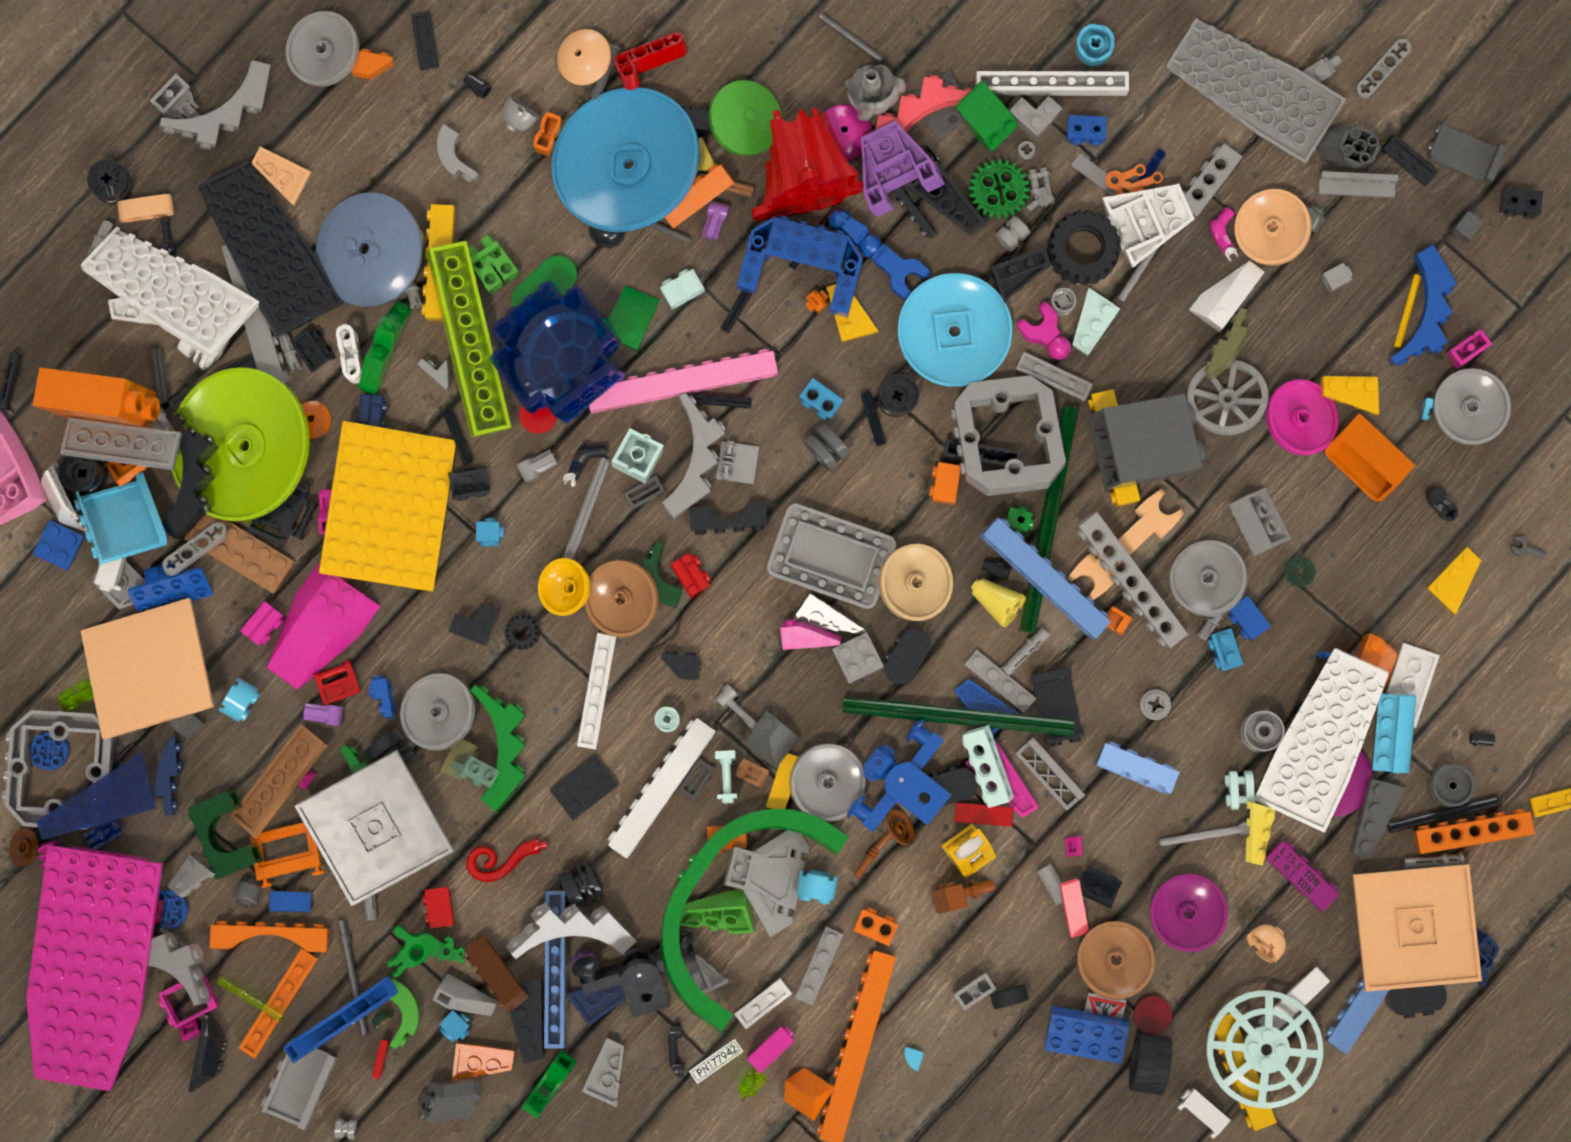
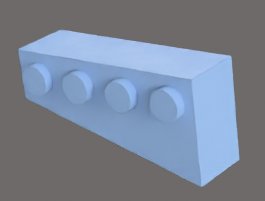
M1111 741L1109 744H1103L1095 764L1096 766L1164 794L1172 793L1180 773L1174 770V767L1164 763L1163 765L1155 763V759L1147 756L1145 758L1137 756L1138 752L1127 749V751L1122 750L1120 745Z

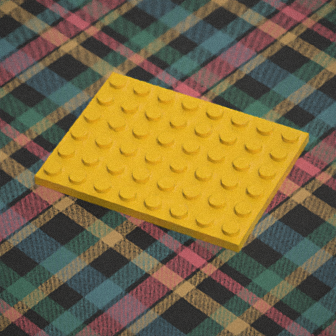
M342 421L318 573L433 592L450 486L448 472H452L456 447L454 440Z

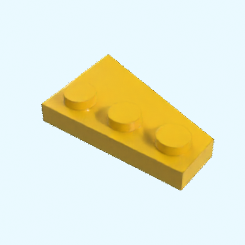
M1321 377L1322 397L1351 405L1356 409L1365 410L1376 416L1379 415L1378 377Z

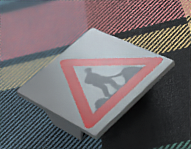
M1088 992L1084 1012L1123 1018L1127 999L1112 1000Z

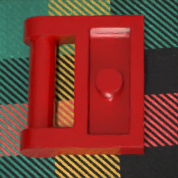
M350 660L327 671L313 673L324 706L361 693ZM346 671L348 673V676L326 685L323 684V680Z

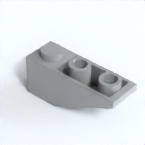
M448 973L432 999L450 1010L487 1016L492 1015L498 1003L493 998Z

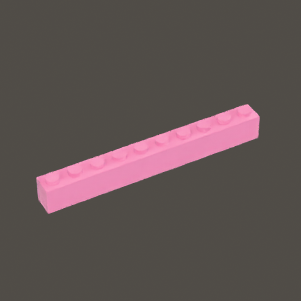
M763 349L755 355L744 353L735 359L724 357L720 359V362L713 363V360L702 362L701 366L695 367L694 364L683 366L681 370L670 368L664 370L665 373L661 374L650 372L646 374V377L642 378L631 376L627 378V381L611 380L608 382V385L600 386L596 392L588 397L590 412L593 414L677 397L684 392L691 394L778 376L774 351Z

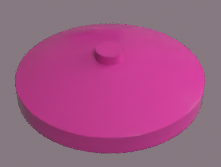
M1293 380L1278 387L1271 395L1266 409V422L1271 436L1280 447L1295 455L1309 456L1327 448L1335 438L1338 429V412L1333 400L1322 397L1321 386L1308 380Z

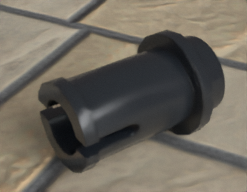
M1474 731V733H1470L1469 743L1473 744V746L1486 745L1493 747L1495 735L1481 734L1478 731Z

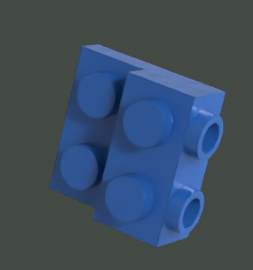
M382 675L371 677V685L368 686V691L373 700L382 701V703H379L380 714L387 719L397 718L391 681Z

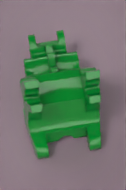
M399 925L393 929L394 935L404 939V945L400 948L397 955L386 962L388 967L397 966V969L392 971L394 978L398 977L405 969L414 968L425 962L428 955L431 958L438 955L440 962L446 958L449 962L454 959L459 963L464 962L462 958L465 953L464 949L461 946L454 948L453 939L449 935L444 936L446 942L437 940L429 932L411 934Z

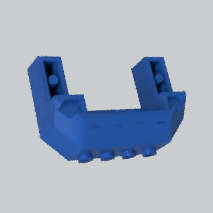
M785 216L774 217L751 230L737 282V290L756 294L764 260L769 261L770 256L835 272L837 283L829 313L848 318L863 259L845 232L840 230L828 231L826 227L816 225V227L808 226L809 223L800 220L796 223L790 221V218Z

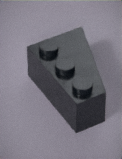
M1042 247L991 266L989 270L997 292L1005 303L1051 266V262L1046 248Z

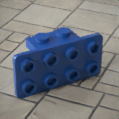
M169 563L168 567L174 569L175 564L172 565L171 563ZM163 564L144 570L145 584L128 589V594L137 613L187 598L195 601L212 595V589L201 567L187 571L182 570L178 574L170 576L164 572Z

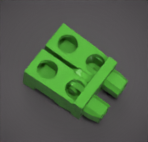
M487 235L481 240L485 249L478 252L474 245L468 249L473 269L488 293L492 295L504 286L494 268H496L506 284L520 276V273L498 242H494Z

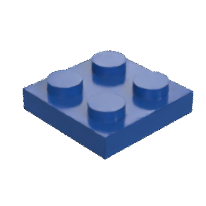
M49 520L33 555L69 571L85 536Z

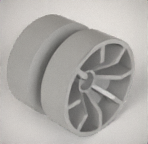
M1258 711L1248 715L1242 721L1239 729L1242 743L1246 748L1254 752H1266L1275 749L1282 742L1285 733L1282 720L1270 711Z

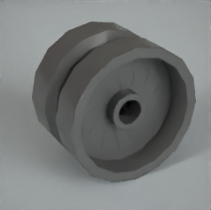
M822 423L816 428V434L820 440L810 434L803 440V443L813 457L831 472L838 466V462L833 454L838 459L845 460L851 453L840 438L826 424Z
M1457 764L1444 765L1435 769L1429 776L1427 783L1428 793L1438 805L1444 807L1461 806L1467 803L1473 796L1475 781L1471 772L1465 767ZM1451 782H1452L1451 785L1454 787L1453 789H1451V788L1449 787V784H1450Z

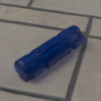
M1159 148L1156 150L1154 157L1152 156L1145 167V174L1140 176L1139 180L1153 175L1161 163L1160 160H1163L1165 157V151Z

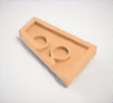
M262 147L259 148L252 161V165L295 206L312 173Z

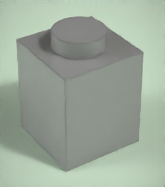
M1344 263L1323 273L1320 277L1328 292L1331 293L1350 283L1353 275L1348 266L1345 267Z

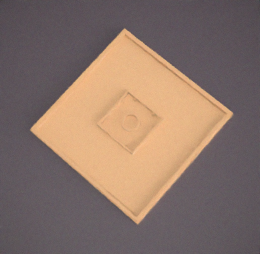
M190 598L81 630L102 739H109L214 707L193 604Z
M1469 864L1352 875L1365 992L1482 981Z

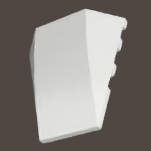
M1180 184L1102 198L1106 217L1111 220L1110 224L1112 226H1116L1118 230L1117 235L1121 239V251L1132 268L1194 220Z
M55 463L44 472L41 480L42 488L61 524L87 531L86 526L82 527L79 516L82 514L73 509L58 478V464Z

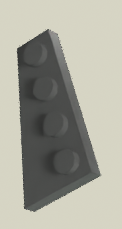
M1369 778L1350 853L1371 858L1406 787Z

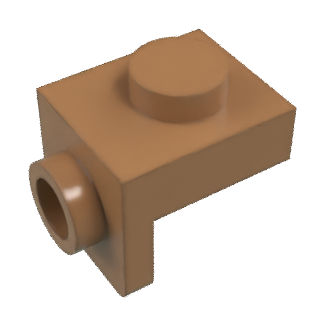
M743 759L737 766L735 776L762 788L770 771Z

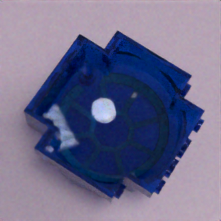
M550 280L544 282L536 292L525 297L524 302L512 308L507 316L499 319L495 326L491 328L503 347L496 349L492 356L489 357V360L525 410L532 414L540 408L545 409L548 407L553 416L568 423L572 419L578 418L585 408L613 385L621 382L626 375L613 357L621 342L616 335L613 325L597 309L585 291L577 285L569 288L566 294L563 295L556 284Z

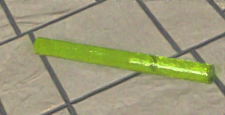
M223 977L218 979L217 984L279 1022L284 1019L283 1014Z

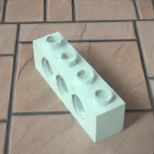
M989 725L967 731L963 735L962 742L965 749H968L970 755L969 762L975 769V779L977 784L981 786L983 801L987 803L988 808L1010 802L1014 798V794ZM977 745L982 746L984 752L978 751ZM983 763H987L990 766V770H986L983 767ZM989 782H995L997 788H992Z

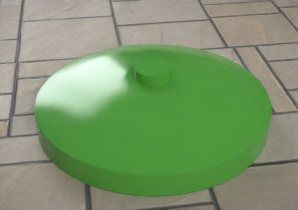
M740 80L727 84L716 93L709 107V125L717 142L727 151L739 156H756L768 150L772 144L770 120L774 119L772 112L779 110L781 117L782 113L777 100L768 89L756 82Z

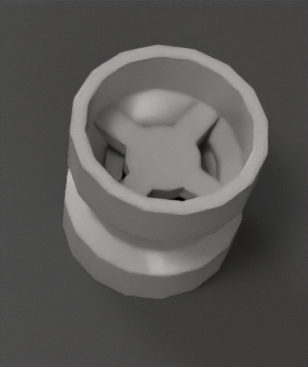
M337 1118L335 1138L347 1136L348 1139L355 1140L357 1120H349L347 1122Z

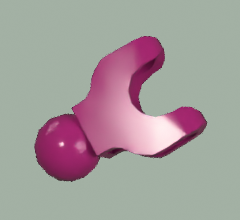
M1042 302L1039 305V312L1044 318L1042 324L1031 326L1024 319L1016 323L1017 329L1027 342L1042 344L1045 349L1047 348L1049 356L1053 359L1062 360L1070 354L1071 344L1065 337L1060 336L1061 333L1057 329V313L1047 302Z

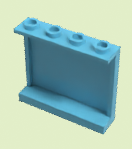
M143 473L136 475V481L124 484L121 487L116 486L80 497L78 491L75 492L76 500L73 501L76 511H80L82 514L79 516L81 525L87 528L85 532L88 543L92 542L91 552L93 558H97L100 565L167 545L166 533Z

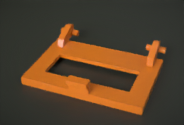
M304 823L263 832L257 838L250 835L251 844H257L263 859L262 862L254 865L256 880H263V884L260 885L261 888L272 886L269 878L314 867L315 872H312L313 876L324 873V870L321 869L319 848ZM302 833L307 834L309 851L265 862L262 843Z

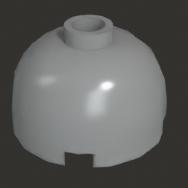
M509 96L502 108V117L507 122L505 126L513 132L515 130L525 132L532 129L540 119L539 115L532 109H528L525 106L526 104L519 99Z

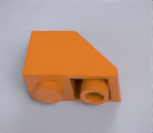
M361 49L351 73L354 77L372 80L394 66L395 61L388 53L380 52L379 54H374L371 50Z

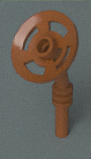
M893 809L887 813L886 824L888 831L874 847H870L871 851L868 850V854H865V859L853 874L858 879H860L871 862L875 861L874 858L880 855L879 851L892 837L902 845H909L914 841L915 833L912 823L900 810Z

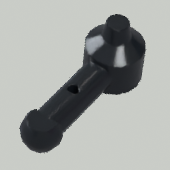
M163 216L160 219L163 233V242L160 245V249L168 251V254L172 256L176 252V247L171 241L170 220L167 216Z

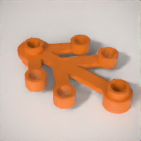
M1138 164L1135 168L1123 173L1116 170L1109 172L1106 175L1105 183L1110 189L1115 190L1116 195L1124 194L1122 188L1129 190L1130 193L1146 190L1143 187L1153 183H1161L1163 175L1160 172H1155L1152 176L1135 183L1126 181V179L1135 175L1142 176L1145 174L1146 169L1144 165ZM1139 166L1143 167L1144 169L1143 173L1138 174L1136 172V169ZM1159 174L1161 180L1155 181L1154 175ZM1114 176L1118 178V183L1116 184L1111 182V178Z

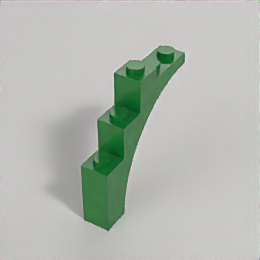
M474 685L470 691L488 711L493 721L498 741L496 769L499 770V774L492 787H488L481 800L495 812H498L526 777L523 774L525 770L517 763L514 766L512 765L526 747L523 744L525 740L517 733L514 736L512 735L513 731L526 717L523 714L525 710L517 703L514 706L509 703L506 708H503L505 704L497 697L492 699L488 695L490 691L484 686L478 687Z

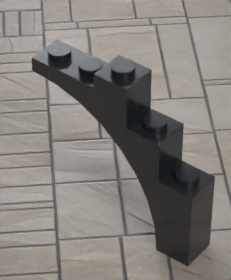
M170 411L165 416L175 432H181L182 434L180 448L182 452L183 474L177 500L162 525L172 538L183 540L212 508L208 503L209 499L202 492L216 478L212 474L211 467L206 462L219 447L212 435L200 433L195 427L187 423L188 419L184 414Z

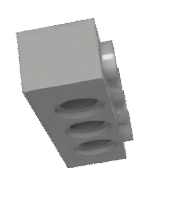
M1225 143L1221 148L1219 146L1216 147L1211 154L1213 159L1210 163L1206 161L1200 168V171H1202L1200 176H1194L1188 184L1191 186L1188 192L1183 191L1194 220L1242 158L1240 154ZM1215 162H1221L1224 165V169H1217ZM1210 177L1213 184H1206L1203 178ZM1192 192H1199L1201 199H1194Z

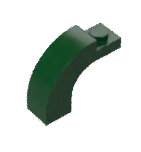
M656 542L655 546L651 545L648 556L651 557V560L643 558L642 567L649 572L656 583L659 602L677 609L682 589L666 584L659 577L658 564L664 544Z

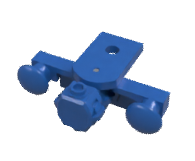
M924 719L916 722L906 737L907 743L912 738L922 746L911 762L897 765L895 763L894 750L888 745L878 746L862 766L863 776L869 781L885 780L886 794L873 810L862 802L866 796H860L849 807L847 812L848 819L853 814L863 822L862 825L873 832L894 804L898 802L928 826L950 798L951 794L921 771L944 742L936 733H930L922 726L925 722ZM923 792L930 796L927 804H922L919 801V795Z

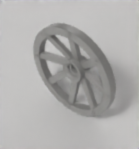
M1234 360L1228 367L1231 370L1227 389H1223L1217 378L1211 380L1219 395L1196 389L1200 381L1207 376V372H1205L1206 366L1195 374L1188 388L1187 400L1195 410L1196 422L1204 429L1220 435L1240 434L1254 427L1264 416L1268 405V388L1262 375L1251 365ZM1237 370H1241L1252 377L1239 389L1233 390ZM1256 383L1258 384L1262 395L1261 399L1238 398ZM1194 396L1217 401V403L1198 411ZM1236 405L1259 406V408L1248 419ZM1220 408L1223 409L1219 425L1213 424L1204 418V416ZM1229 410H1232L1243 423L1235 426H1225Z

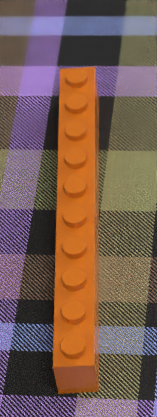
M873 950L872 954H868L866 964L869 967L867 972H863L860 983H863L862 991H857L855 1002H858L856 1010L852 1009L849 1019L853 1022L851 1028L846 1029L844 1039L847 1040L846 1046L841 1047L838 1057L841 1059V1063L834 1070L833 1077L836 1078L834 1085H832L834 1089L830 1094L829 1104L825 1103L822 1115H825L823 1123L819 1122L816 1133L820 1134L819 1139L843 1142L896 956Z

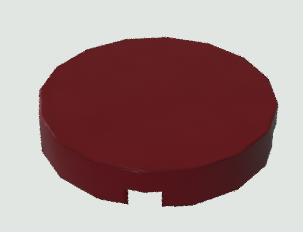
M1147 996L1142 998L1135 1006L1133 1018L1136 1026L1141 1031L1156 1035L1164 1032L1172 1022V1011L1164 999L1158 996Z

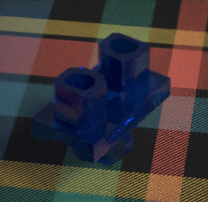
M115 817L83 834L90 848L97 850L124 833Z

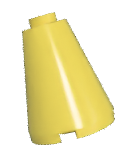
M983 578L980 581L977 579L971 587L973 596L1002 627H1007L1017 616L1016 612L1019 608L1022 609L1026 601V597L1023 594Z

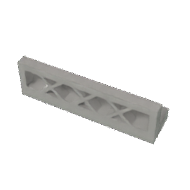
M1322 171L1318 176V195L1394 198L1395 183L1398 181V175Z
M1031 738L1015 753L1066 811L1085 796L1034 738ZM1027 747H1030L1034 752V760H1026L1021 753ZM1036 756H1038L1042 761L1036 760ZM1029 762H1034V766L1032 767ZM1036 763H1044L1047 766V775L1038 774ZM1049 769L1054 775H1049ZM1049 777H1057L1060 780V789H1052L1049 786ZM1062 791L1070 792L1075 799L1066 805L1062 800Z

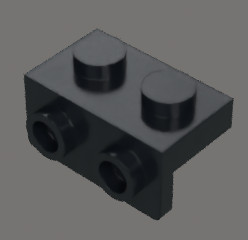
M486 466L448 472L453 500L464 501L469 497H485L491 493Z
M1089 866L1086 867L1079 881L1083 897L1108 908L1112 907L1117 892L1122 885V881L1118 880L1117 877L1100 872L1099 869Z

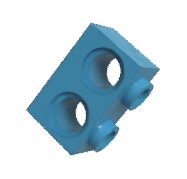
M814 378L811 379L799 396L800 404L807 409L812 408L817 411L816 415L824 421L826 419L830 421L844 401ZM815 391L818 397L815 400H810L807 397L808 392ZM825 402L833 404L831 411L823 409L822 406Z

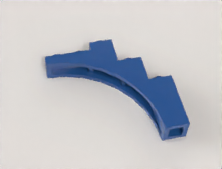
M1434 245L1414 257L1424 285L1423 313L1418 328L1411 340L1401 351L1388 360L1391 366L1397 364L1399 367L1408 362L1407 358L1414 355V357H1417L1425 352L1423 348H1425L1428 354L1432 352L1437 354L1444 350V345L1448 343L1438 324L1442 325L1450 320L1448 316L1453 312L1442 294L1446 296L1453 292V287L1457 283Z
M388 976L353 1001L286 1044L283 1049L294 1064L327 1043L333 1037L386 1003L390 998L399 993L395 984Z

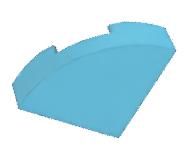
M1426 398L1422 402V420H1428L1431 416L1430 408H1433L1434 401L1431 398Z
M905 1047L904 1054L907 1063L911 1068L919 1071L924 1052Z

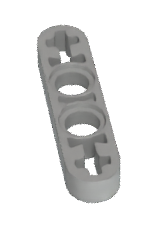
M1399 39L1359 82L1355 89L1356 95L1359 98H1369L1411 50V44L1408 40ZM1405 45V51H1401L1399 55L1396 56L1395 53L1399 49V46ZM1385 58H1392L1394 66H1386L1384 63ZM1379 71L1382 74V79L1379 81L1374 80L1372 73ZM1370 82L1372 85L1367 90L1369 93L1364 92L1363 94L1360 86L1364 88Z
M219 522L212 524L166 557L163 561L164 572L170 576L178 574L224 541L227 537L225 525ZM216 529H217L218 531L221 530L222 534H221V535H219L218 533L215 534V530H216ZM205 539L208 541V545L206 547H199L197 545L198 541ZM184 551H191L193 555L191 558L185 559L182 557V553ZM168 564H175V568H169Z

